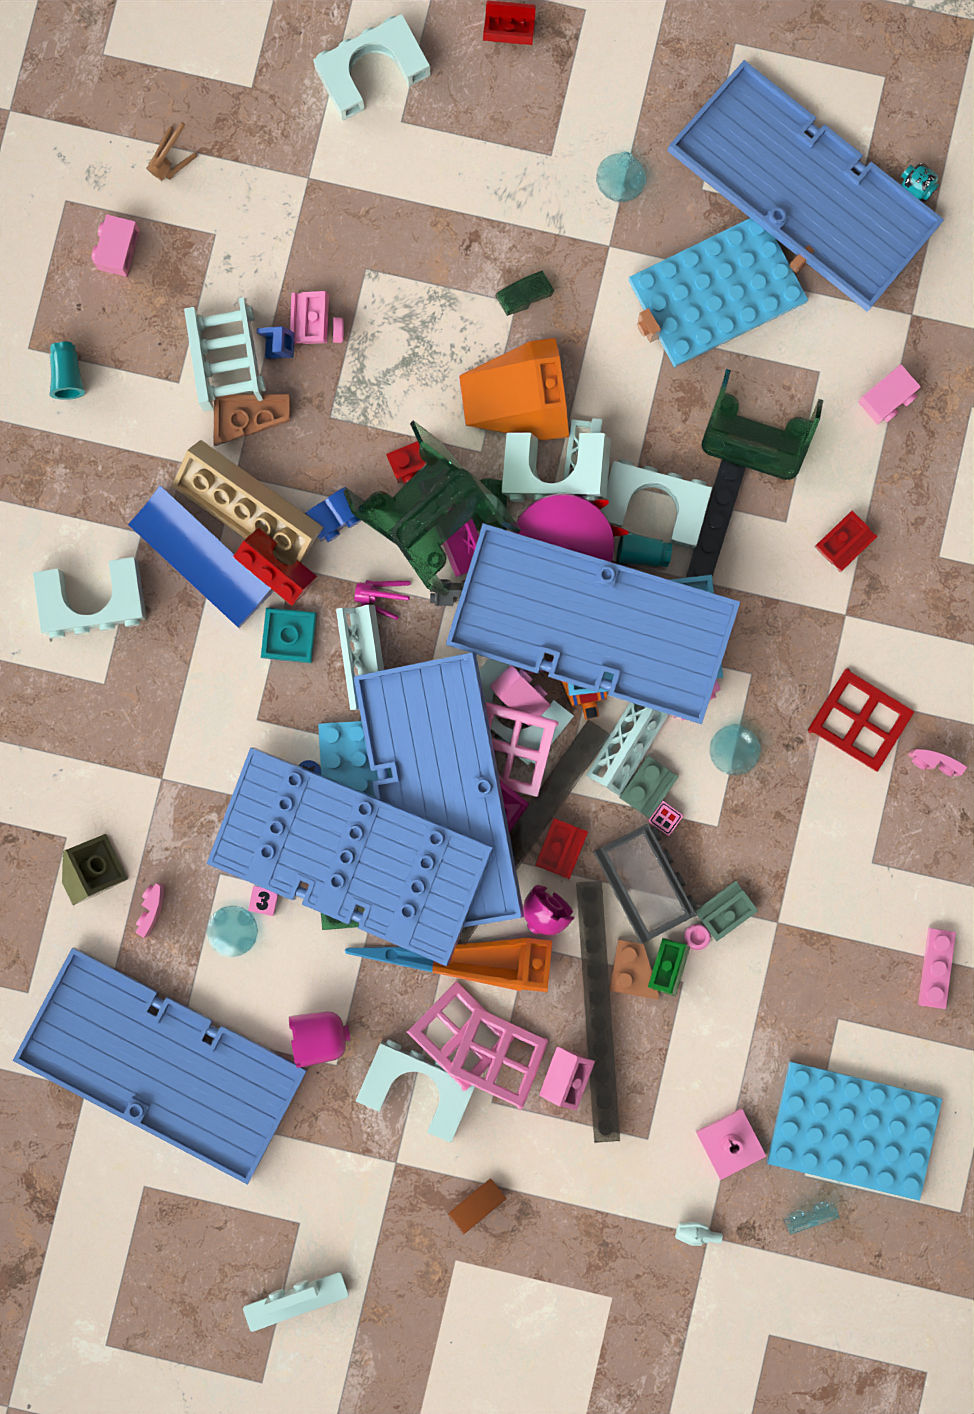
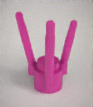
M366 580L365 583L358 582L354 601L361 603V606L373 605L371 602L376 603L377 597L409 601L410 597L407 595L378 591L376 587L409 586L411 581ZM375 605L376 612L398 620V615Z

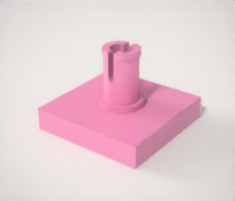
M742 1108L696 1131L720 1180L766 1157Z

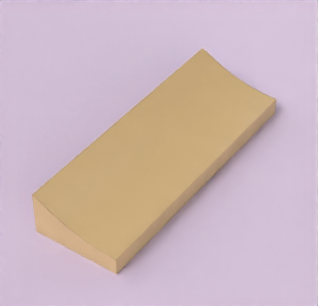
M202 440L187 450L172 484L173 488L245 539L259 527L278 543L273 554L279 562L285 565H292L297 560L302 563L324 528Z

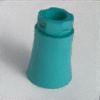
M67 341L51 344V354L49 356L51 367L50 397L59 400H70L84 396L85 390L81 380L75 345Z
M628 531V535L620 536L616 556L617 564L661 566L666 568L669 566L672 556V543L638 535Z

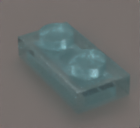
M821 1202L815 1204L813 1210L791 1212L788 1214L789 1218L783 1219L786 1230L791 1235L840 1217L837 1208L832 1203Z

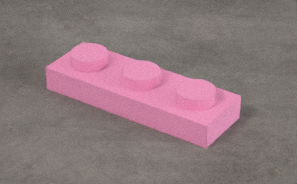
M928 928L918 1005L946 1009L956 932Z

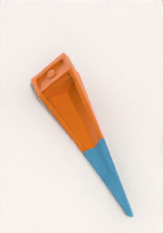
M520 938L457 944L448 966L403 947L346 948L345 953L516 991L547 992L552 941Z

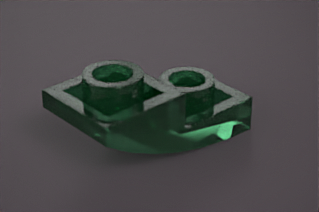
M539 271L510 284L497 292L495 296L506 315L509 316L528 309L533 302L551 297L554 289L544 272Z

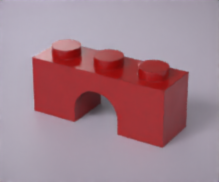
M258 527L242 542L233 558L292 606L307 592L317 576L298 560L292 565H285L279 562L273 554L278 543Z

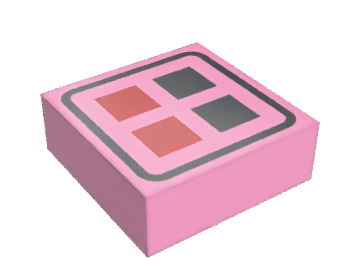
M662 801L647 822L669 836L683 815Z

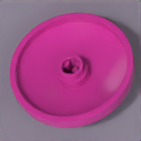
M559 493L542 497L523 511L514 526L513 533L608 562L612 561L614 537L610 523L604 513L594 503L581 496Z

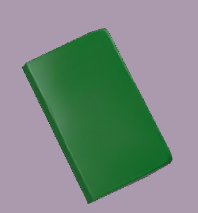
M662 938L648 988L676 997L690 951L688 945Z

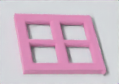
M486 702L490 729L494 715L516 721L510 743L492 738L494 750L508 754L503 776L499 775V780L513 791L538 797L555 726H558L559 723L557 720ZM522 723L544 728L539 751L517 745ZM514 756L536 761L531 783L509 778Z
M457 981L407 1031L447 1073L452 1064L448 1057L460 1045L469 1020L459 1029L442 1010L457 997L471 1012H473L475 1007L486 1011ZM436 1017L455 1034L441 1049L422 1032ZM483 1023L499 1038L491 1048V1050L496 1051L503 1032ZM470 1048L480 1061L469 1072L480 1076L490 1066L492 1058ZM451 1076L461 1086V1089L463 1091L467 1090L471 1086L470 1084Z
M475 1007L448 1074L516 1105L518 1109H522L547 1047L548 1039H543ZM481 1022L503 1032L496 1051L473 1041ZM513 1037L535 1047L528 1066L506 1057ZM470 1048L492 1058L485 1079L462 1068ZM502 1063L524 1073L517 1094L495 1084Z

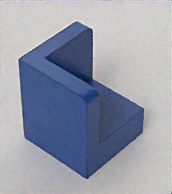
M283 326L257 328L256 334L266 338L265 358H294V332Z

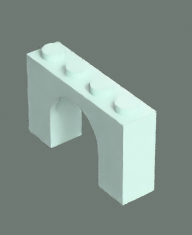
M402 14L397 17L391 16L387 18L383 24L376 28L370 27L365 29L360 36L352 40L346 39L337 48L331 51H322L313 59L315 70L342 120L365 110L363 99L351 78V70L356 61L366 54L381 53L389 56L398 66L408 87L431 76L430 65Z
M507 433L502 493L509 497L510 501L525 502V498H534V501L542 497L559 493L574 494L589 501L607 499L611 439L605 433H580L576 467L569 477L558 483L542 482L537 474V437L532 433Z
M619 459L618 462L613 461L607 487V500L609 504L601 509L609 523L622 528L631 497L642 489L658 488L669 494L676 506V520L669 543L694 550L697 545L712 487L706 486L707 483L702 480L692 479V482L683 480L682 476L676 473H668L667 475L657 473L658 469L650 466H643L642 469L633 466L634 463L627 460Z
M134 557L109 561L112 596L103 610L92 615L77 614L71 608L67 599L63 571L52 569L33 572L41 633L49 635V638L53 639L65 637L66 632L74 631L75 635L90 633L92 628H100V631L113 630L115 625L125 624V627L139 626L140 621L147 620L139 561Z
M489 658L481 667L479 672L485 703L493 702L495 692L491 689L490 685L511 665ZM554 700L551 706L541 715V717L557 720L559 723L558 726H555L551 745L574 717ZM494 715L490 731L492 730L499 736L497 740L510 743L514 729L502 725ZM532 725L521 729L517 745L539 751L544 728ZM518 757L526 765H529L530 762L534 765L536 764V761Z
M390 1039L387 1042L381 1041L356 1102L380 1111L391 1084L398 1076L407 1072H421L435 1082L440 1096L438 1107L427 1133L451 1143L475 1086L471 1085L467 1090L463 1091L461 1086L436 1061L432 1063L425 1060L426 1055L413 1049L410 1053L401 1049V1044Z

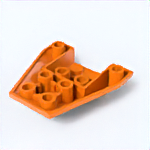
M556 338L527 342L459 375L466 426L506 434L532 433L538 440L543 441L569 437L567 406Z

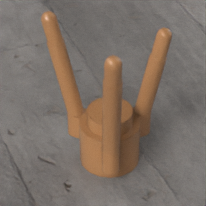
M183 122L180 123L171 138L170 135L173 127L170 126L153 158L146 167L160 181H163L165 177L171 180L175 173L197 157V153H193L174 168H170L172 163L166 158V155L185 127Z

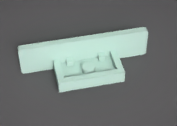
M337 1272L312 1282L308 1280L301 1281L295 1284L292 1289L287 1291L283 1289L276 1290L270 1293L267 1298L245 1305L243 1311L250 1331L253 1332L347 1298L349 1293L342 1273Z

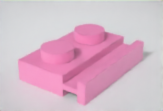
M326 291L302 292L301 294L292 293L290 331L295 333L294 345L298 343H327L329 293Z

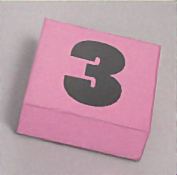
M253 886L248 911L274 916L278 894L259 886Z

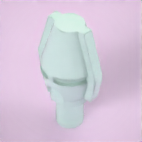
M688 1222L679 1223L675 1237L689 1245L702 1246V1244H708L709 1242L721 1244L723 1235L722 1233L712 1232L708 1229V1225L703 1223Z

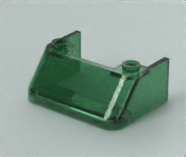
M726 369L701 443L703 451L710 456L780 479L790 480L795 478L800 471L820 421L823 400L818 399L810 420L794 417L788 421L785 430L768 426L737 415L739 409L738 399L732 394L725 392L731 370Z
M414 420L410 425L420 445L419 455L426 464L393 497L384 491H377L364 501L348 488L343 491L351 513L399 547L413 545L471 486V479L467 471L445 445Z
M465 469L455 470L401 518L392 529L394 542L426 588L443 596H447L449 592L436 575L446 564V554L441 545L473 516L478 514L482 520L489 523L498 520L502 526L516 533L521 531L502 502L471 472Z

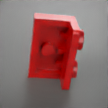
M486 1L483 41L533 45L536 5Z

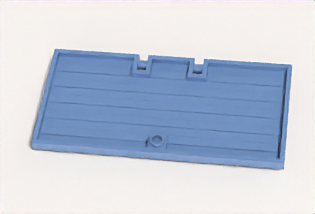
M743 60L670 143L667 151L797 256L799 254L803 256L809 266L868 312L937 230L944 219L873 162H870L868 166L860 161L863 154L825 124L818 128L814 124L816 117ZM808 132L813 138L811 139L805 133ZM852 169H854V170H855L856 172H858L860 175H859V176L856 175V174L852 171ZM808 245L815 250L812 254L805 249Z
M483 524L446 645L470 653L476 652L477 655L538 674L541 669L549 672L548 677L599 692V689L602 688L609 691V696L702 724L740 601ZM545 653L554 655L553 662L544 660ZM605 671L614 674L613 681L603 678Z
M476 652L353 676L370 770H377L378 780L373 781L375 797L494 846L464 927L524 917ZM387 768L392 769L393 778L388 777Z
M252 747L248 752L207 864L290 900L300 897L304 899L302 905L346 924H350L354 920L360 923L358 926L360 930L448 966L493 853L494 846ZM302 882L309 884L308 889L301 887ZM358 905L365 908L364 913L357 911Z
M75 947L72 948L13 1061L248 1185L308 1069L304 1067L296 1068L295 1062L224 1025L220 1029L212 1026L213 1019L169 996L165 1000L157 997L159 991ZM151 1006L159 1009L157 1015L149 1011ZM206 1034L214 1038L212 1044L204 1040Z

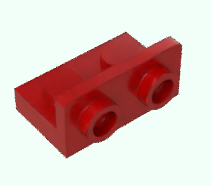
M433 435L386 454L397 483H411L418 479V475L427 472V475L433 474L441 470L440 466L444 465V459L439 452Z

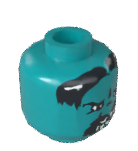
M919 163L915 167L910 165L901 175L904 179L901 186L920 201L922 199L926 201L939 186L937 183L938 174L925 163Z

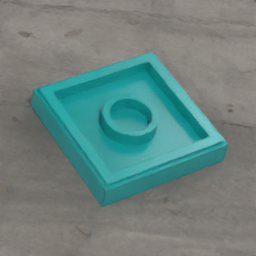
M266 607L260 658L312 663L317 613Z

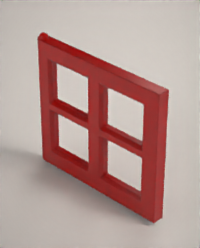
M846 668L809 726L808 732L816 734L870 769L878 772L915 711L853 674L849 668ZM848 684L869 695L859 714L837 702ZM878 702L899 714L889 733L868 721ZM833 708L854 720L844 739L823 727ZM863 727L885 739L874 757L853 746Z

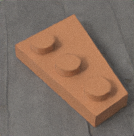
M262 394V401H258L255 395L216 397V400H214L213 445L218 446L290 422V395Z

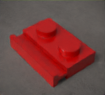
M852 510L814 547L839 572H842L878 536Z
M553 818L535 866L570 879L588 831Z

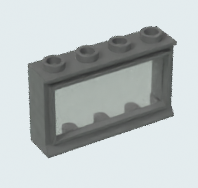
M645 824L593 851L640 944L697 916L694 910L698 908L691 894L686 896L682 888L685 886V882L680 873H674L670 865L673 863L670 853L667 849L662 850L658 841L662 840L655 826L650 827L649 824Z

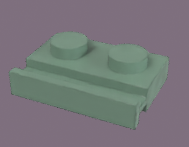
M647 756L619 798L650 819L679 776L669 771V769L650 756Z
M733 881L694 910L716 941L723 938L758 912L737 881Z

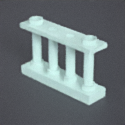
M244 297L239 298L240 310L203 317L198 315L194 307L184 309L198 403L204 412L214 410L213 401L216 400V397L253 390L257 400H263L262 391H266L263 375L259 376L251 321H254L252 306H247ZM242 320L243 334L206 340V338L202 337V330H205V327ZM246 343L248 357L212 364L206 362L205 354L209 353V350ZM250 367L252 379L250 381L219 387L210 385L209 377H212L215 373Z

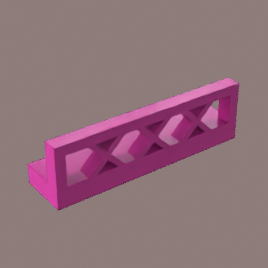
M449 468L437 477L421 481L418 486L455 577L468 573L479 534L453 470Z

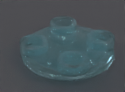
M624 151L610 155L600 163L597 169L596 182L599 190L606 198L615 202H627L635 199L641 193L646 183V176L638 160L631 153Z
M732 724L716 732L711 740L709 752L711 760L717 769L725 774L736 776L745 774L754 768L759 760L761 746L752 731L738 724Z
M233 905L223 907L215 912L209 920L207 927L208 941L213 949L221 955L229 957L240 956L251 950L258 934L257 923L253 914L243 907Z

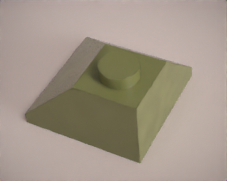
M106 834L63 851L62 884L73 906L128 880Z

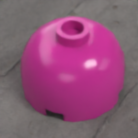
M536 885L528 893L523 904L527 927L535 934L556 935L564 931L575 919V916L571 917L573 910L560 895L554 892L552 897L545 892L547 887Z

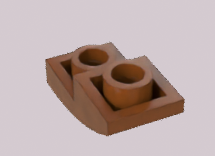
M490 1178L452 1209L448 1215L464 1235L507 1198Z

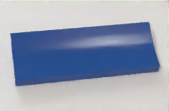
M161 486L157 488L144 507L128 524L238 628L274 592L233 558L234 554Z

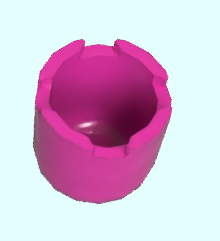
M326 1011L289 1016V1028L292 1029L293 1034L291 1043L296 1068L334 1061L344 1054L346 1041H351L349 1026H343L338 1014Z

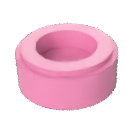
M333 317V343H342L344 319L342 317Z
M701 924L690 925L684 933L686 944L695 950L707 947L711 939L709 930Z

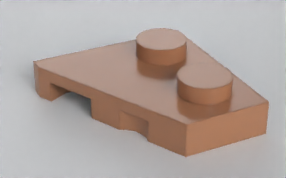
M618 939L609 991L658 1000V991L648 988L652 971L644 944Z

